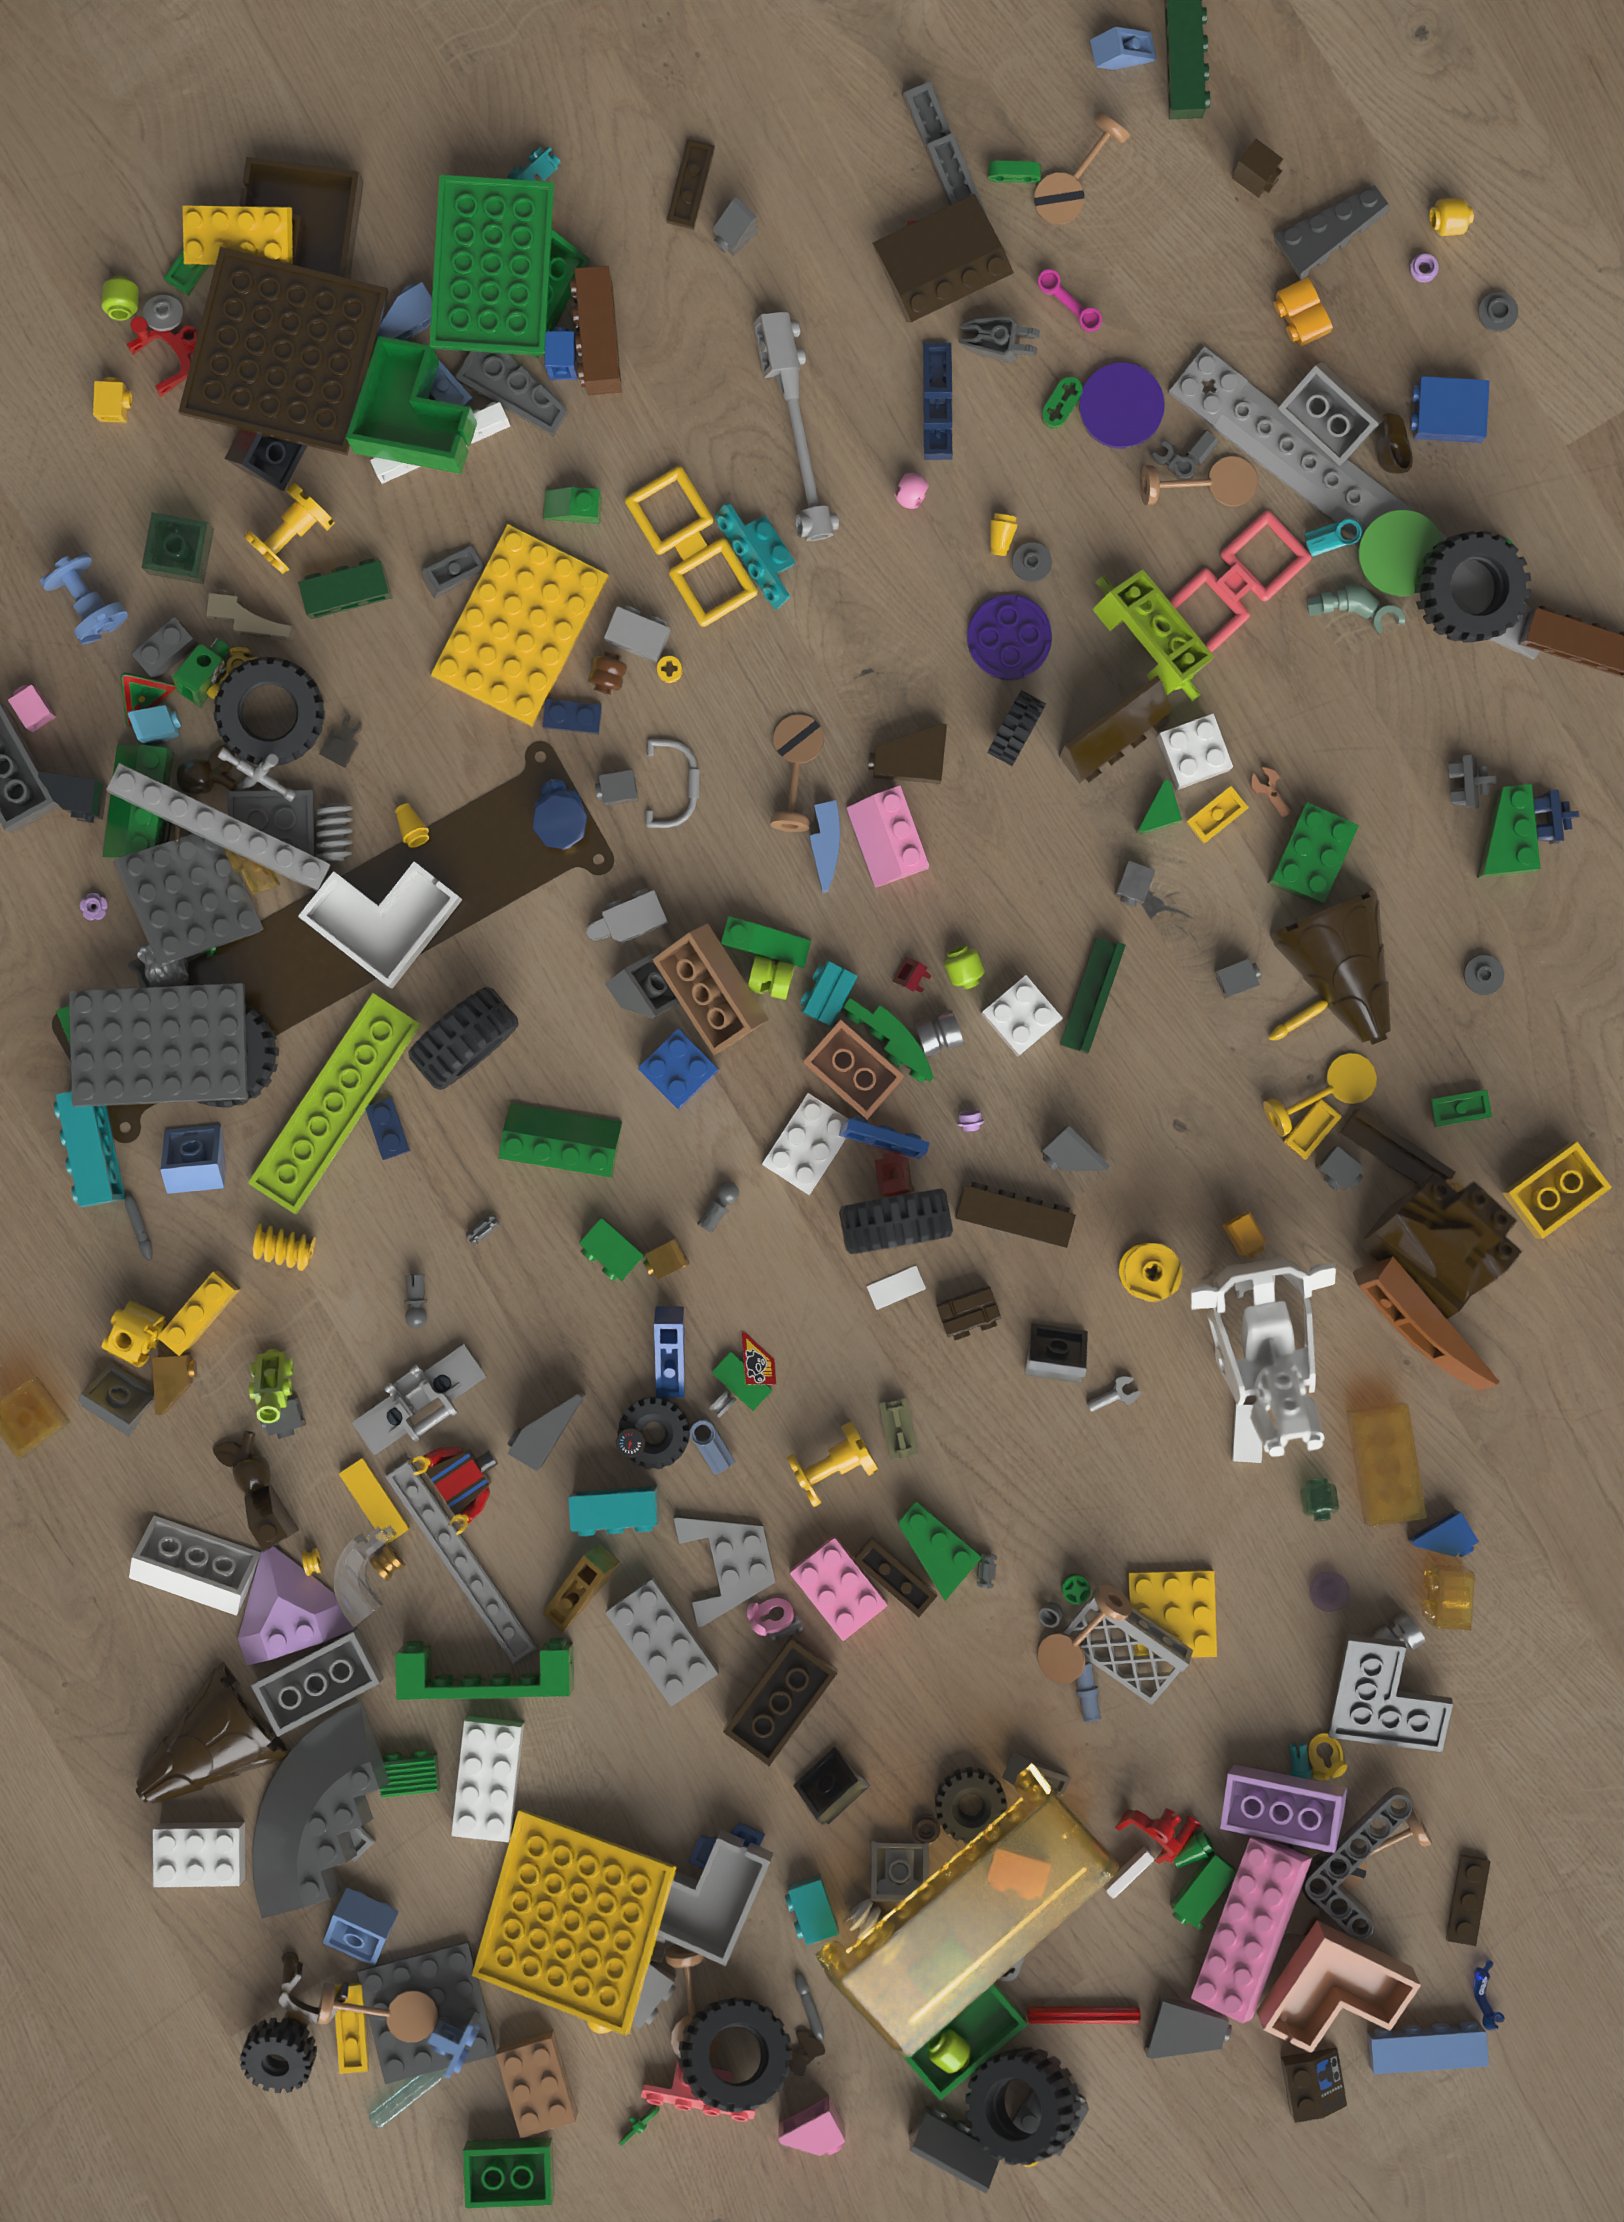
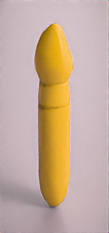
M1326 1000L1317 1001L1284 1024L1278 1025L1269 1035V1040L1275 1041L1284 1038L1288 1032L1322 1012L1327 1007L1328 1002Z

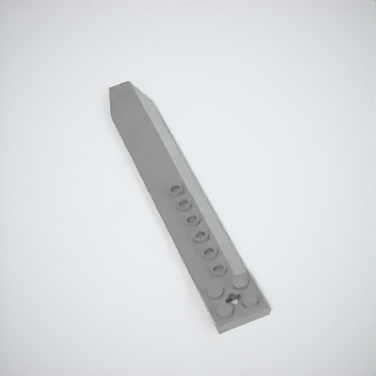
M1203 347L1169 390L1168 394L1334 523L1346 517L1357 518L1363 526L1359 542L1367 527L1381 515L1395 510L1413 511L1348 459L1339 466L1278 409L1279 406L1256 389L1247 379L1206 347ZM1203 381L1214 382L1213 387L1216 391L1214 393L1212 391L1207 392V394L1202 391L1204 386L1201 383ZM1347 523L1342 526V529L1352 537L1357 535L1355 525ZM1440 532L1443 541L1447 540L1448 537L1445 536L1442 532ZM1467 560L1460 563L1451 579L1453 599L1464 612L1468 614L1484 612L1490 605L1494 595V581L1491 573L1483 564L1476 560ZM1527 605L1524 614L1517 616L1519 621L1514 627L1507 628L1506 633L1499 637H1493L1490 641L1528 658L1535 659L1540 651L1519 645L1527 614L1531 611L1529 606Z

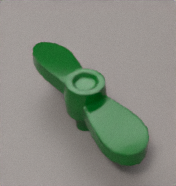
M653 2105L642 2118L636 2119L631 2115L629 2120L633 2123L632 2128L618 2143L622 2146L636 2132L642 2133L647 2127L646 2123L657 2115L660 2107Z

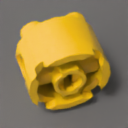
M130 1300L124 1310L117 1309L111 1319V1324L114 1327L111 1333L105 1337L102 1349L139 1368L151 1357V1355L147 1354L150 1349H156L160 1340L157 1337L165 1329L166 1320L164 1318L166 1317Z

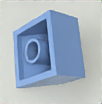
M221 1124L164 1130L160 1170L167 1194L224 1188L226 1166Z
M346 1888L333 1914L323 1944L374 1967L399 1911L393 1909L387 1903L378 1902L367 1897L361 1891Z

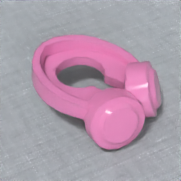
M773 1598L762 1604L750 1603L747 1608V1617L751 1622L752 1630L761 1636H766L767 1633H776L787 1628L793 1621L794 1610L787 1600ZM774 1607L784 1609V1615L780 1620L772 1621L768 1619L761 1622L762 1617L768 1615Z

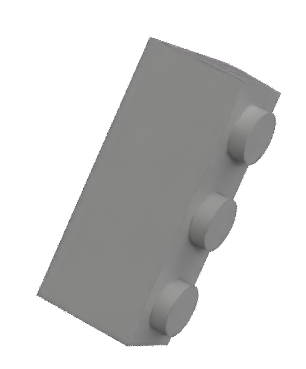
M1323 362L1315 365L1278 407L1289 420L1339 466L1355 452L1384 420L1381 415Z

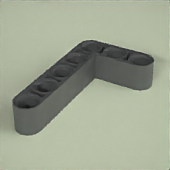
M1401 1787L1390 1789L1338 1840L1335 1853L1327 1851L1307 1871L1305 1876L1307 1894L1356 1940H1366L1373 1933L1372 1914L1341 1883L1412 1813L1410 1794ZM1400 1798L1406 1801V1805L1401 1809H1396L1391 1806L1392 1801ZM1380 1818L1385 1820L1386 1825L1383 1828L1377 1829L1371 1826V1822L1374 1819ZM1357 1838L1363 1839L1366 1842L1365 1846L1359 1849L1354 1848L1350 1843ZM1336 1858L1343 1859L1346 1862L1342 1868H1335L1330 1863ZM1315 1878H1321L1326 1884L1321 1888H1315L1311 1885V1881ZM1337 1898L1344 1899L1347 1902L1342 1908H1336L1331 1903ZM1359 1918L1368 1922L1363 1928H1357L1352 1923Z

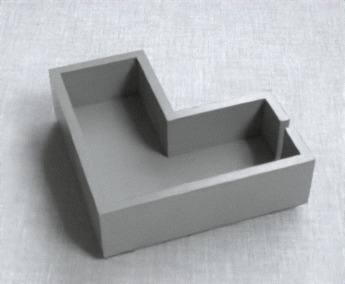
M721 1829L699 1881L675 1871L657 1936L726 1966L774 1852L751 1842L746 1847L743 1845L744 1839Z

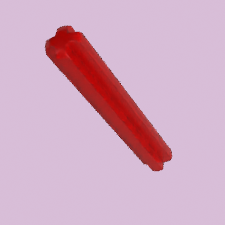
M1030 2006L1027 2009V2021L1030 2024H1138L1141 2020L1139 2007Z

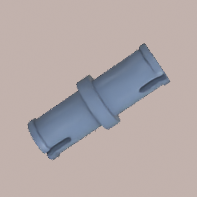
M1085 1661L1084 1671L1077 1678L1078 1689L1076 1690V1695L1080 1697L1083 1721L1094 1722L1101 1719L1097 1700L1099 1689L1094 1683L1092 1662Z

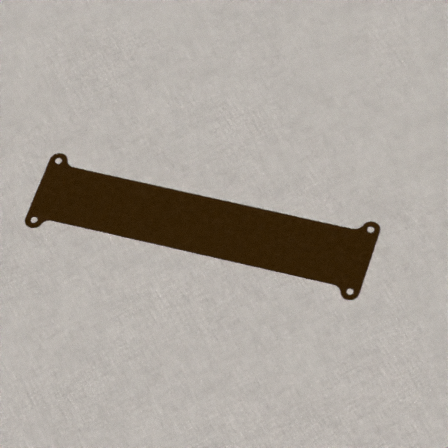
M541 741L531 744L525 752L526 765L524 771L519 776L427 827L429 829V839L424 844L410 848L407 843L402 841L341 877L379 906L411 864L415 862L459 896L462 901L420 953L422 954L572 868H584L593 875L608 873L614 865V855L550 744ZM539 751L544 752L546 755L545 761L541 763L535 760V754ZM550 779L562 780L565 782L567 789L575 791L580 797L585 813L588 815L584 838L572 845V848L562 850L561 848L547 847L532 829L535 803L543 796L541 787ZM597 854L604 857V863L599 866L593 862V858ZM314 891L261 921L263 926L261 932L218 946L210 957H206L203 954L188 962L189 981L186 986L243 983L245 1004L259 1011L258 1013L267 1019L270 1023L271 1031H274L277 1036L378 978L298 917L317 893ZM56 1013L52 1020V1029L71 1062V1046ZM157 1103L106 1105L113 1138L120 1143H131L136 1140L141 1131L140 1119L143 1112ZM124 1122L129 1123L131 1126L130 1132L126 1134L120 1131V1125Z

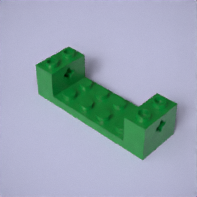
M551 1638L548 1643L543 1645L540 1650V1677H538V1673H523L520 1678H510L508 1673L493 1674V1678L481 1679V1674H466L464 1679H453V1675L443 1674L436 1675V1679L432 1680L431 1645H424V1641H408L406 1645H403L395 1653L396 1700L570 1697L574 1689L573 1643H566V1638Z

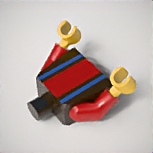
M439 1447L424 1454L423 1457L418 1456L409 1460V1464L415 1461L420 1464V1470L413 1473L414 1475L427 1473L455 1515L448 1522V1526L453 1522H458L461 1529L456 1535L461 1534L466 1529L468 1523L483 1511L489 1498L490 1489L488 1485L492 1481L486 1472L499 1464L493 1453L488 1450L476 1458L470 1449L464 1451L461 1447Z

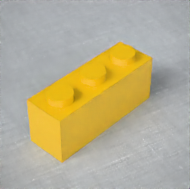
M220 1271L212 1272L157 1338L178 1356L185 1355L241 1289Z

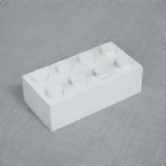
M467 1716L465 1719L451 1836L509 1842L513 1829L524 1722Z

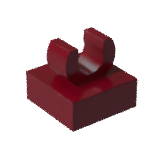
M905 957L892 982L912 992H923L924 989L918 984L922 976L930 979L931 975L926 972L928 967L918 961Z

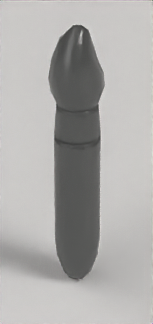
M126 1194L125 1205L139 1242V1250L145 1259L151 1260L152 1245L148 1240L138 1205L131 1194Z
M799 1973L795 1978L796 1989L801 1994V2000L815 2037L822 2041L824 2039V2029L813 1997L809 1991L810 1986Z

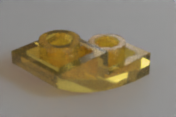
M223 848L234 872L243 873L253 895L280 885L274 871Z

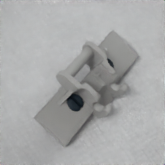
M465 1344L426 1371L416 1363L409 1368V1373L396 1382H389L384 1386L385 1391L391 1396L352 1422L374 1456L406 1433L409 1434L414 1442L420 1440V1435L450 1414L454 1416L458 1413L452 1401L487 1377ZM436 1398H439L444 1405L414 1426L410 1416Z

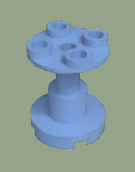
M84 552L72 560L69 556L60 559L55 564L57 569L39 580V583L46 591L55 590L65 585L75 599L76 603L73 608L82 622L75 628L74 635L82 645L101 639L99 634L106 630L111 633L128 617V612L122 603L115 602L106 606L98 592L91 593L81 579L80 575L92 563V558L88 552Z

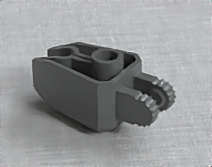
M1011 316L974 319L961 325L964 333L978 335L973 339L958 340L962 347L976 355L1011 363L1017 359V355L1035 356L1037 353L1036 347L1019 343L1020 337L1039 338L1040 330L1018 326Z

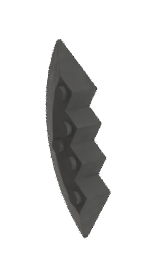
M362 1701L338 1711L308 1732L288 1753L266 1790L255 1826L252 1850L255 1894L262 1918L301 1909L328 1900L341 1892L333 1867L346 1863L357 1856L349 1830L364 1826L373 1820L365 1794L379 1790L390 1783Z

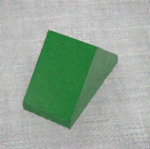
M1167 779L1162 782L1137 830L1138 834H1146L1182 821L1171 782Z

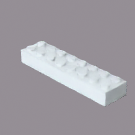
M492 402L481 411L480 409L472 411L477 421V426L471 444L510 427L500 402ZM375 457L370 460L382 484L421 467Z

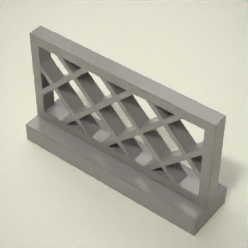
M1100 1584L1093 1591L1091 1598L1062 1632L1063 1634L1070 1635L1072 1631L1083 1630L1089 1624L1087 1613L1091 1608L1097 1613L1101 1611L1095 1601V1593L1101 1586ZM1131 1607L1132 1612L1125 1620L1117 1621L1105 1616L1102 1619L1103 1622H1099L1094 1629H1104L1106 1640L1092 1641L1090 1632L1086 1636L1087 1641L1080 1643L1085 1658L1153 1705L1179 1672H1183L1189 1665L1193 1650L1133 1607ZM1110 1628H1120L1125 1632L1126 1638L1112 1639ZM1143 1644L1149 1649L1150 1655L1135 1656L1133 1645ZM1128 1645L1130 1656L1116 1657L1114 1646ZM1108 1646L1110 1657L1100 1658L1095 1654L1094 1647ZM1157 1661H1167L1174 1668L1171 1672H1159ZM1151 1662L1153 1673L1139 1674L1137 1663ZM1132 1663L1134 1674H1123L1119 1671L1117 1664ZM1141 1680H1155L1156 1690L1150 1693L1142 1687Z

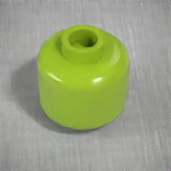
M117 275L104 282L102 285L101 307L110 318L123 321L129 319L138 311L139 288L133 281L129 280L126 276Z
M962 945L948 951L947 958L943 963L951 984L963 986L964 989H970L980 983L979 978L985 972L978 951L974 948H968V945Z
M946 2029L940 2031L928 2042L929 2059L946 2073L963 2070L970 2061V2045L953 2030Z

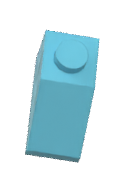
M166 705L128 713L137 740L146 746H155L181 736L178 729L182 726L180 718L176 711H171Z

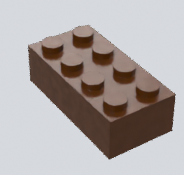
M609 265L575 268V278H570L574 303H578V306H573L574 324H576V331H580V334L575 335L578 357L583 360L582 363H578L581 387H586L588 396L622 393L613 282Z

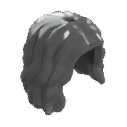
M149 943L141 945L136 951L138 959L128 964L129 969L137 975L141 988L186 986L189 981L188 964L185 958L159 967Z

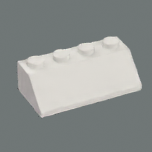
M154 1515L132 1557L129 1578L237 1616L248 1593L261 1552Z

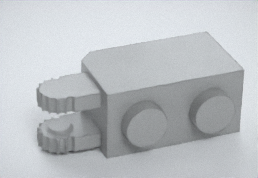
M645 888L632 894V900L623 903L620 899L606 905L607 910L602 912L604 918L595 921L590 926L588 925L586 935L592 941H599L600 939L603 940L612 936L614 941L623 944L669 923L655 891L649 892Z

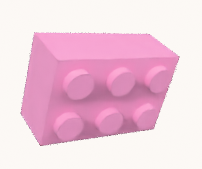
M835 1534L790 1569V1575L842 1641L888 1606L887 1600L861 1567L854 1562L853 1557Z

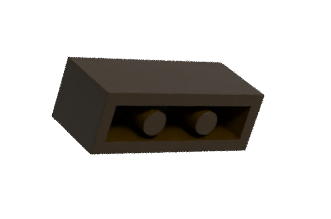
M873 1536L853 1557L857 1565L918 1618L938 1596L934 1589Z

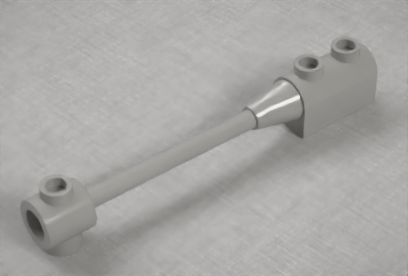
M787 312L761 314L753 323L763 375L764 378L776 377L784 399L787 401L808 503V509L801 511V514H797L795 517L796 533L799 537H806L807 541L827 539L834 535L833 530L838 529L839 519L836 513L829 512L828 506L819 505L799 407L800 365L805 364V352L802 347L796 348L794 338L799 337L800 326L797 320L790 319V314Z

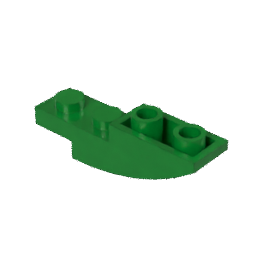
M851 998L843 1007L847 1011L846 1018L858 1026L861 1022L869 1026L871 1029L868 1033L882 1042L885 1038L889 1040L883 1050L888 1053L885 1057L888 1061L897 1067L903 1064L911 1069L909 1075L920 1083H923L925 1080L929 1083L932 1081L934 1076L922 1049L897 1018L881 1005L872 1014Z

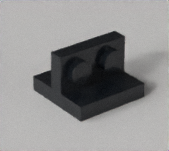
M1032 1323L1024 1375L1081 1383L1087 1369L1088 1331Z
M834 1747L793 1786L815 1819L823 1825L824 1823L830 1824L868 1789L870 1784L848 1763L841 1751Z

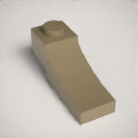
M218 590L217 594L209 593L206 613L209 619L234 623L233 631L238 635L294 642L295 630L292 626L275 623L249 612L242 607V601L235 596V592Z

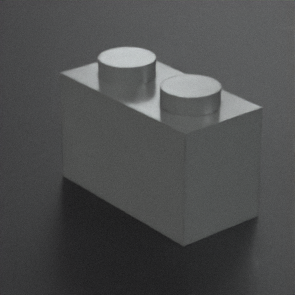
M174 617L131 655L153 679L158 680L199 643Z

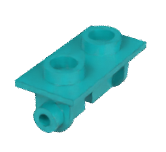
M539 146L528 155L527 158L530 161L522 168L520 165L516 166L507 174V178L536 181L533 176L537 174L542 181H545L552 173L559 169L558 165L561 162L555 154L548 155L552 150L551 147L542 149Z

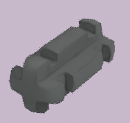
M488 1214L486 1220L483 1218L471 1228V1232L468 1231L466 1233V1237L472 1244H478L479 1239L483 1240L494 1231L493 1228L495 1226L498 1227L500 1225L494 1215Z
M982 1553L983 1562L979 1563L978 1571L980 1582H977V1586L991 1589L994 1587L991 1581L995 1579L996 1564H994V1560H997V1556L990 1553Z

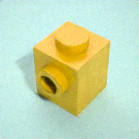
M106 377L103 378V381H94L93 416L99 422L127 423L128 408H132V392L118 378Z

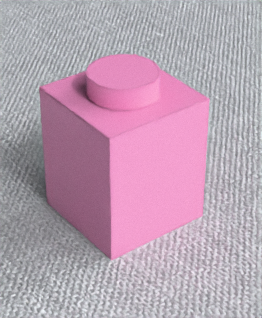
M32 684L19 687L13 692L14 696L8 699L26 729L32 732L56 718V715L39 689Z

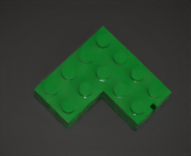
M378 336L346 439L355 454L462 474L469 452L467 446H471L477 421L470 407L428 399L440 363L434 349L430 348L429 345Z
M951 1929L931 1946L932 1954L926 1950L908 1966V1975L941 2014L902 2047V2057L940 2101L1028 2025L1026 2016ZM946 2029L953 2030L970 2045V2061L963 2070H958L954 2073H946L933 2063L928 2056V2042L940 2031Z

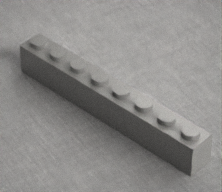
M120 763L107 787V791L110 794L316 892L321 888L330 869L329 863Z

